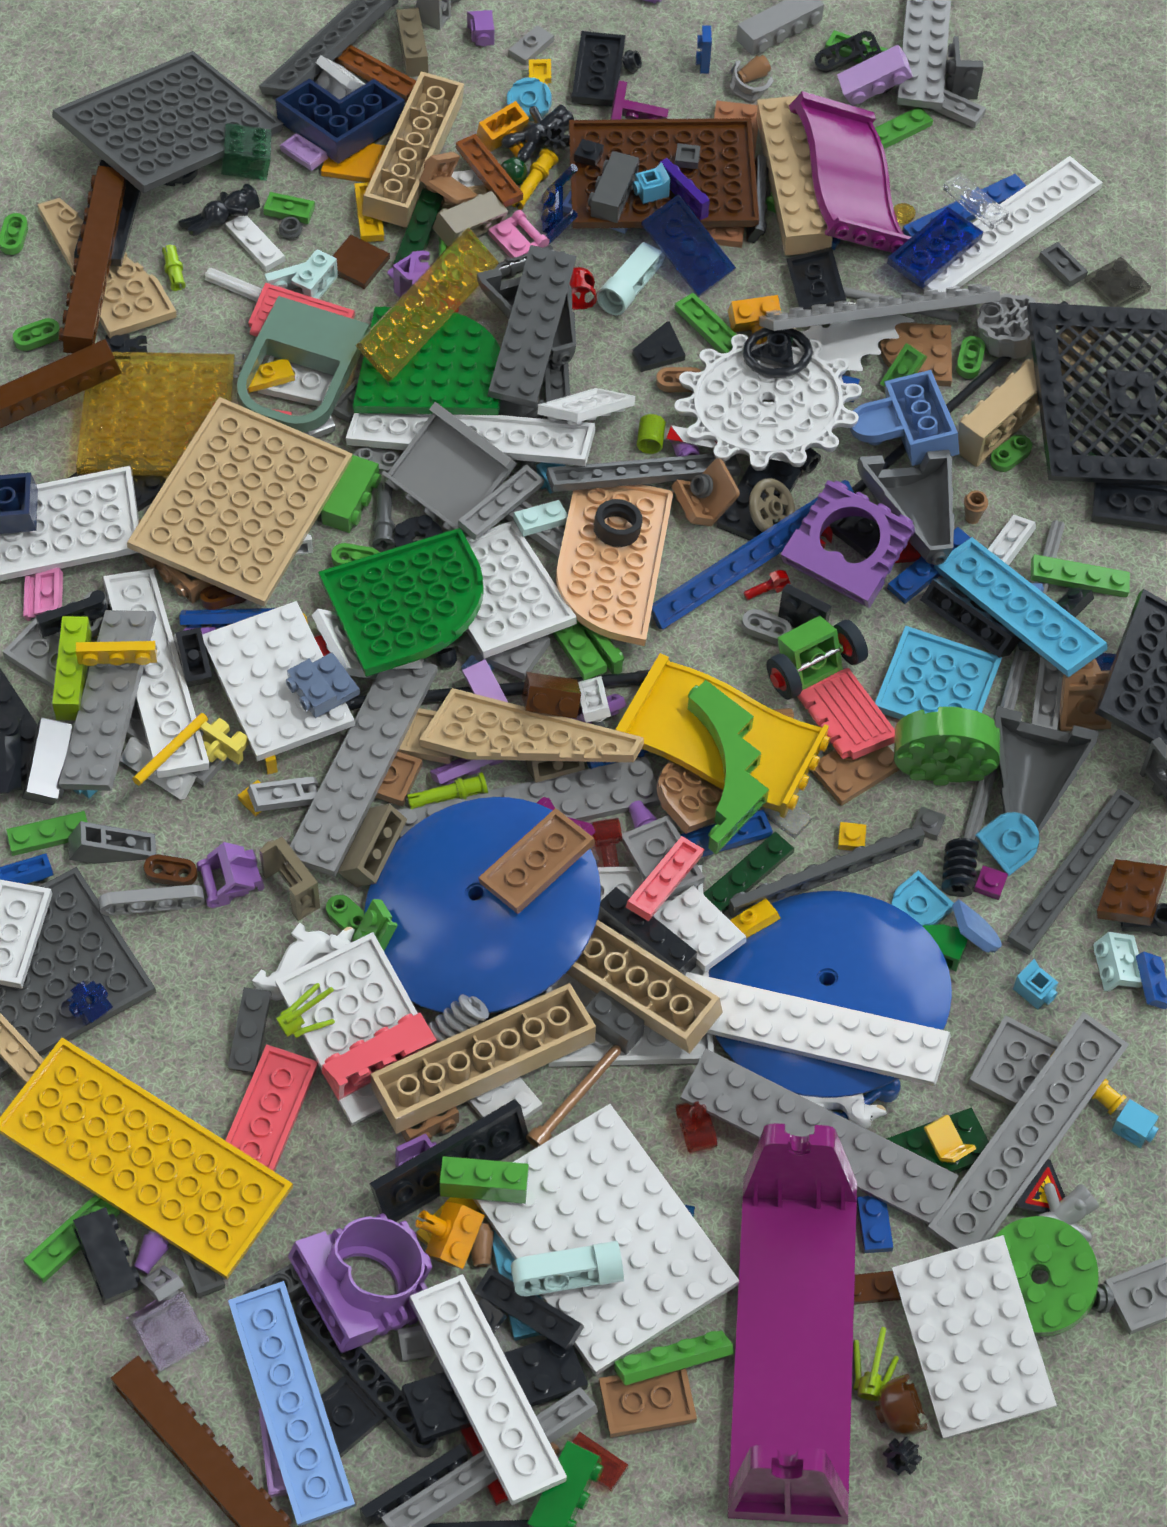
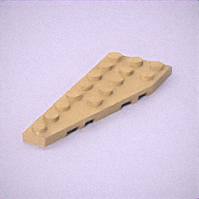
M60 198L38 204V211L73 272L74 252L83 220L78 217V213ZM126 252L121 267L110 265L100 322L110 339L114 335L127 334L177 318L176 310L159 280L154 275L147 274L143 270V266L138 262L134 263L130 260Z
M454 688L451 689L419 739L420 747L472 760L634 762L644 745V739L640 736L562 716L525 711L524 706Z

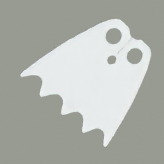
M897 314L829 323L830 326L828 328H824L822 325L810 326L809 330L800 332L809 340L815 339L821 343V350L818 354L821 360L831 361L836 358H843L848 361L847 370L863 371L860 362L861 357L868 354L880 355L881 351L878 347V342L883 339L899 338L895 326L903 322H914V320ZM792 338L798 346H801L796 339ZM842 375L839 377L841 382H843Z

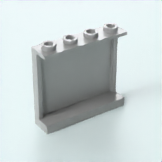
M434 402L429 409L433 412L390 471L388 473L383 471L382 474L388 478L386 480L388 485L396 491L402 488L407 492L404 496L415 505L418 502L426 507L423 510L434 520L439 516L445 521L442 526L451 531L460 528L458 520L501 486L517 463L438 403Z

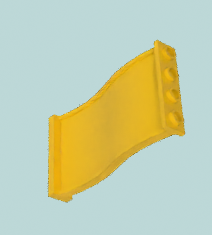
M660 653L615 730L643 737L644 745L642 749L662 756L724 790L723 764L715 741L701 721L688 710L689 692L694 686H700L707 680L754 716L752 729L743 739L761 752L760 765L750 775L769 789L767 802L762 807L780 813V817L785 818L788 810L793 811L799 799V796H797L799 790H805L810 778L807 776L809 771H815L820 760L818 756L820 750L825 752L829 744L830 737L827 736L829 726L824 724L823 728L783 715L708 674L670 662L668 656Z

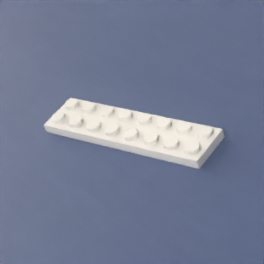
M463 1274L411 1295L409 1302L511 1505L566 1482L567 1476Z

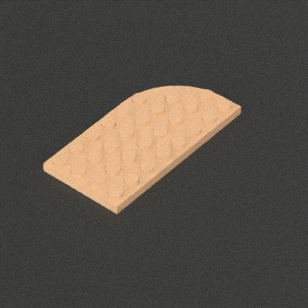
M643 484L573 490L556 569V585L565 603L572 609L577 620L585 627L610 639L645 646L674 491ZM612 499L631 502L640 510L643 520L640 535L631 545L613 547L605 544L596 536L594 532L595 514L598 507L605 501ZM612 516L604 519L607 525L615 529L625 530L632 527L630 522L621 517Z

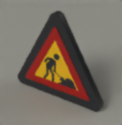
M1050 1159L1046 1160L1017 1200L1016 1206L1018 1208L1040 1213L1050 1212L1044 1191V1186L1047 1183H1052L1055 1186L1059 1202L1065 1197Z

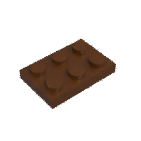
M1115 859L1097 909V919L1151 926L1167 879V866Z

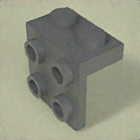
M954 36L953 43L948 45V57L950 59L946 60L945 74H949L946 79V90H950V92L967 100L978 99L984 68L983 61L960 60L959 36Z

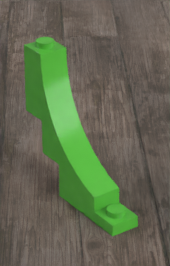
M705 680L700 686H694L689 692L688 710L707 728L715 741L722 759L724 790L715 813L714 822L717 824L708 835L710 837L708 848L717 854L767 802L769 789L750 775L760 765L761 752L743 739L752 729L754 716Z

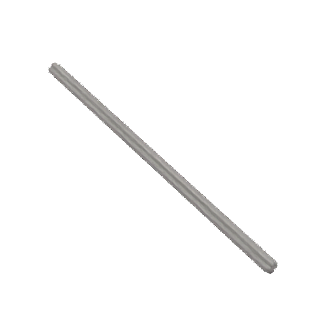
M1052 521L1043 556L1056 558L1065 527L1064 522ZM1035 581V583L1043 584V593L1046 595L1048 583ZM1018 645L1000 706L1014 710L1030 651L1019 650ZM998 767L992 773L984 776L983 780L979 781L964 838L978 841L975 834L981 830Z

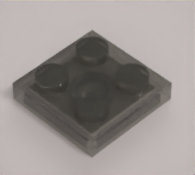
M1122 256L1086 275L1084 280L1109 307H1123L1149 293L1151 286Z

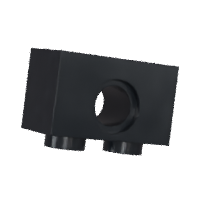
M201 627L175 632L174 642L187 687L210 683L212 674Z

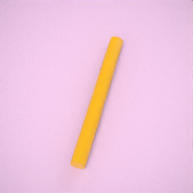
M200 713L132 778L133 782L140 786L198 731L205 721H208L207 716L204 713Z

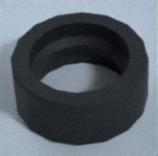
M621 499L605 501L596 511L594 532L598 539L610 546L624 547L631 545L640 535L643 523L642 514L631 502ZM612 516L621 517L630 522L632 527L625 530L615 529L607 525L604 519Z

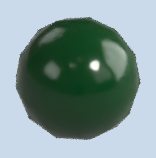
M513 157L501 164L516 185L522 184L526 179L527 168L521 159Z

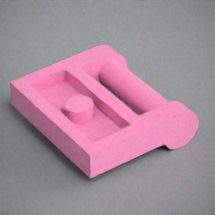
M522 210L515 211L510 218L488 229V235L510 258L528 253L530 245L543 248L548 246L550 242L544 234L541 235L526 219V214ZM520 225L534 242L530 244L515 227Z

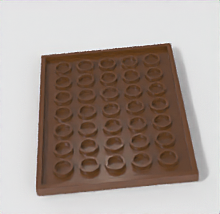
M751 118L569 120L572 229L755 227L759 225ZM582 139L604 145V152L596 167L574 161V153ZM678 143L701 146L698 169L681 167L679 169L688 179L693 181L694 185L702 193L708 196L710 200L708 217L700 220L671 190H669V197L643 204L639 195H635L633 188L618 223L591 217V206H588L589 196L591 192L595 193L597 177L602 176L603 164L606 159L609 160L612 151L638 157L639 172L656 168L659 162L666 158L675 165Z

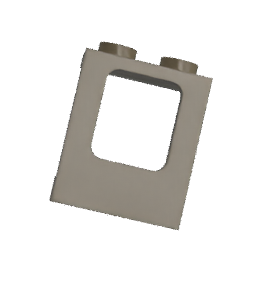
M282 836L276 840L268 841L259 850L263 876L267 879L278 871L283 875L291 886L289 892L292 914L299 921L320 908L318 882Z

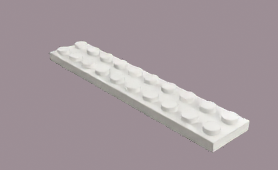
M1069 156L907 268L906 275L924 290L936 289L938 292H946L947 287H961L1101 189L1103 182Z
M354 413L346 435V443L352 446L405 450L431 414ZM454 415L512 460L586 466L595 434V423L582 422L580 425L567 424V421L563 420L552 421L540 418L505 415Z
M153 569L103 576V583L111 610L154 611L157 616L151 641L156 643L157 663L144 665L136 695L137 707L151 758L153 759L196 718L155 573ZM200 729L155 771L157 778L209 770V760Z
M687 972L685 975L720 998L723 1013L707 1031L708 1034L934 1087L936 1085L951 1038L948 1031Z

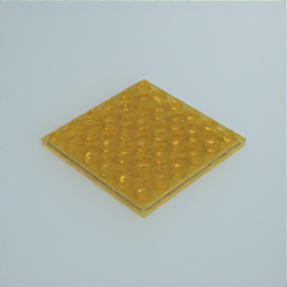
M112 352L122 374L84 391L76 464L77 474H92L130 466L132 475L169 476L217 399L221 397L232 402L235 368L234 354Z

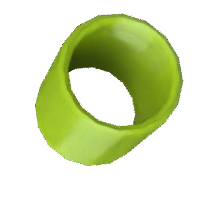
M647 414L640 418L636 445L640 451L647 454H655L663 449L666 422L661 416Z

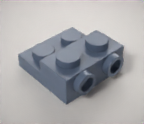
M333 652L314 662L309 658L287 670L288 678L286 679V684L292 693L296 692L299 695L303 709L306 712L310 711L315 718L360 695L359 687Z

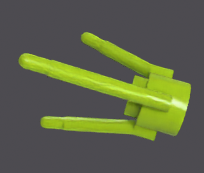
M316 983L288 1009L280 1013L281 1016L277 1017L276 1020L287 1037L294 1034L295 1038H298L305 1033L335 1023L334 1019L301 1028V1025L305 1023L301 1015L334 991L333 987L328 988L297 1010L320 987V984Z
M884 1326L880 1329L871 1372H865L863 1377L861 1376L859 1341L854 1340L853 1342L855 1368L853 1389L858 1390V1397L869 1401H879L880 1391L890 1381L899 1360L898 1356L893 1357L883 1380H881L882 1376L878 1374L886 1333V1327Z

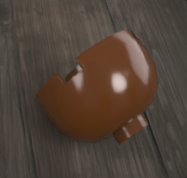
M904 1374L888 1381L880 1391V1405L875 1406L880 1423L886 1422L891 1431L906 1436L927 1431V1422L921 1424L918 1415L924 1414V1410L914 1383L907 1384L910 1378L909 1374Z

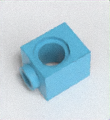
M1129 1099L1116 1119L1112 1132L1141 1148L1145 1141L1151 1143L1159 1128L1155 1124L1159 1116Z

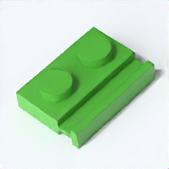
M372 899L354 934L353 942L373 932L383 951L386 949L398 925L396 922H392L393 917L382 900Z

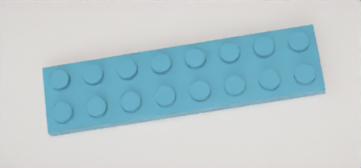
M973 537L951 551L944 563L934 565V568L940 575L954 584L961 592L1067 677H1070L1107 650V642Z

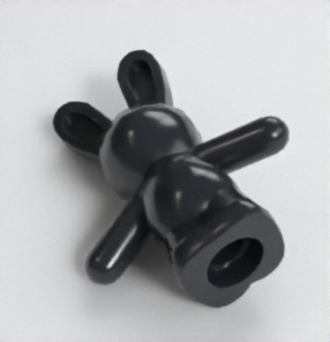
M558 105L544 118H542L536 106H531L529 112L534 123L528 124L520 132L505 135L502 138L501 145L505 148H511L525 142L526 144L518 152L517 158L521 159L524 163L527 162L536 149L544 146L546 140H541V134L546 133V125L552 127L557 122L558 126L561 128L566 126V130H569V120H574V117L564 105ZM551 135V139L557 138L559 140V136L553 137ZM569 141L564 142L566 147L570 146Z
M247 183L243 185L241 190L233 191L229 195L226 192H221L219 195L220 201L216 200L207 203L201 213L178 221V224L182 229H188L191 236H198L209 227L217 228L222 226L227 221L228 216H247L249 210L259 208L258 194L255 188Z

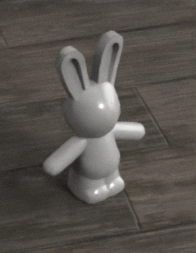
M1052 1183L1045 1184L1044 1191L1050 1212H1045L1038 1216L1061 1220L1078 1230L1088 1242L1091 1241L1092 1234L1076 1224L1099 1207L1098 1202L1084 1185L1079 1184L1059 1202L1055 1186Z

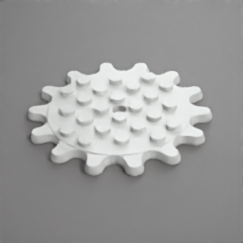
M737 334L732 337L731 344L733 349L728 353H718L713 349L702 350L699 357L706 366V369L699 373L687 371L679 377L681 385L694 392L691 397L679 399L675 402V410L679 415L693 416L698 419L695 424L687 429L689 439L693 442L705 439L716 441L717 445L714 448V455L717 459H722L723 462L735 454L748 455L751 466L757 471L764 470L769 460L773 457L786 458L792 466L801 467L807 459L805 450L811 447H818L827 452L835 451L839 445V439L832 433V430L838 427L853 428L859 419L856 412L848 410L843 406L846 402L857 400L862 394V388L858 384H847L839 380V377L848 369V361L843 358H836L831 361L821 360L818 357L821 343L815 339H810L813 355L808 366L801 372L789 377L772 378L753 371L743 358V346L748 339L743 334ZM768 340L763 344H755L751 351L767 344ZM802 345L792 347L794 365L799 362L804 354ZM755 359L762 366L772 369L781 368ZM764 399H765V400H771V399H772V400H774V403H773V402H763V403H762V401H763Z

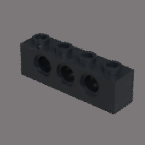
M945 578L933 579L920 601L999 658L1011 655L1017 645V641L1020 639Z

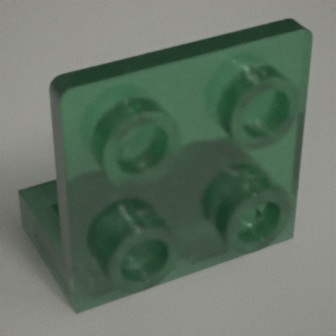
M227 123L225 126L221 174L267 181L271 161L272 131L261 127L256 128Z

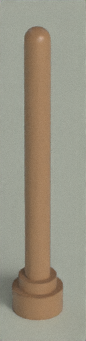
M614 1045L609 1049L543 1126L534 1127L526 1135V1139L533 1147L537 1148L549 1141L552 1137V1131L621 1054V1048L618 1045Z

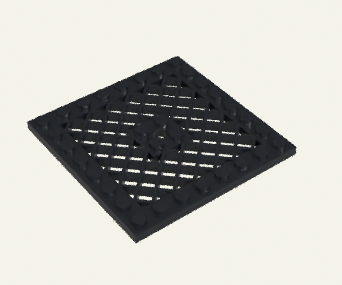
M1030 302L1027 306V315L1048 480L1167 485V442L1161 445L1153 438L1158 433L1167 441V430L1163 427L1167 422V411L1160 406L1163 401L1167 404V392L1157 384L1159 380H1162L1167 385V367L1162 370L1154 363L1158 358L1167 366V355L1163 352L1167 348V310ZM1063 332L1073 340L1070 344L1060 337ZM1086 333L1096 341L1093 345L1083 338ZM1110 335L1118 344L1113 346L1105 338ZM1131 336L1141 343L1138 348L1128 340ZM1154 337L1164 345L1161 349L1151 341ZM1076 343L1086 351L1083 355L1073 348ZM1098 345L1108 352L1105 357L1095 349ZM1121 346L1131 353L1128 358L1118 350ZM1058 347H1060L1063 350L1060 354ZM1144 347L1154 355L1151 359L1141 351ZM1066 354L1076 361L1073 366L1063 358ZM1088 355L1099 363L1096 367L1086 360ZM1111 356L1121 363L1119 368L1108 360ZM1134 357L1144 365L1141 369L1131 361ZM1079 365L1089 373L1086 377L1076 370ZM1102 366L1106 369L1104 374L1099 371ZM1125 367V368H1127L1129 371H1121V370ZM1061 368L1066 372L1063 376ZM1152 373H1154L1157 376L1154 381ZM1069 375L1079 383L1076 387L1066 380ZM1092 376L1102 384L1099 388L1089 381ZM1081 387H1084L1091 394L1088 399L1078 391ZM1104 388L1106 391V395L1101 392ZM1064 390H1065L1067 393H1069L1066 397H1065V395H1064ZM1126 391L1133 392L1136 399H1131L1126 395ZM1156 395H1157L1158 397H1160V399H1159L1157 402H1156ZM1071 397L1082 405L1079 409L1068 401ZM1094 398L1105 406L1102 410L1091 402ZM1084 408L1095 416L1091 421L1081 413ZM1107 409H1108L1109 417H1108L1106 414H1104V412H1105ZM1067 412L1072 415L1069 419H1067ZM1158 415L1163 419L1160 424L1155 420ZM1074 419L1084 426L1081 431L1071 423ZM1097 420L1107 427L1104 432L1094 424ZM1120 421L1130 428L1127 433L1117 425ZM1143 421L1153 429L1150 434L1140 426ZM1087 430L1098 438L1094 443L1084 435ZM1110 431L1121 439L1118 443H1115L1107 435ZM1133 432L1144 440L1141 444H1138L1130 436ZM1070 434L1074 436V439L1071 442ZM1077 440L1087 448L1084 453L1074 445ZM1100 441L1110 449L1107 454L1097 446ZM1123 442L1133 450L1130 455L1120 447ZM1146 443L1156 451L1153 456L1143 448ZM1092 452L1095 456H1088V454ZM1115 453L1118 457H1112L1111 455ZM1138 454L1141 458H1136L1134 456ZM1160 454L1164 459H1160L1157 457Z

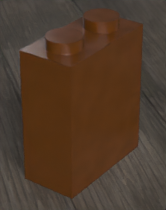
M526 672L522 694L525 711L577 719L581 699V691L577 679Z

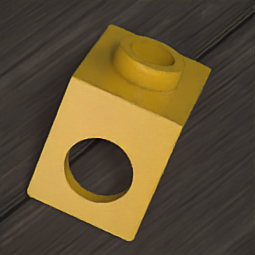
M944 1115L924 1127L940 1161L956 1162L976 1150L975 1145L963 1144L949 1115Z

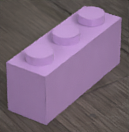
M899 45L837 74L843 95L851 106L863 103L865 100L881 94L885 90L913 77L907 57Z

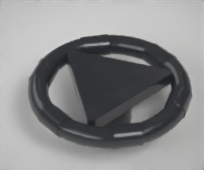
M762 328L750 335L743 346L745 363L756 373L772 378L789 377L801 372L808 366L813 355L810 340L802 332L794 328L776 331ZM769 336L767 344L751 351L759 339ZM791 337L796 339L804 348L803 356L795 365L793 362ZM755 359L781 368L772 369L762 366Z

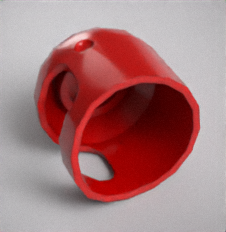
M574 267L570 281L573 310L591 308L597 301L593 274L583 267ZM591 291L594 298L590 302H585V295ZM577 292L580 293L579 299H578V297H577L576 294H575V293H577Z

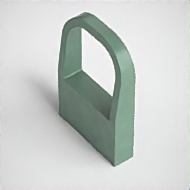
M278 296L239 374L237 381L238 405L301 432H308L321 427L330 418L367 343L369 324ZM265 355L287 359L289 362L334 376L321 405L315 411L301 416L288 415L260 406L250 398L247 390Z

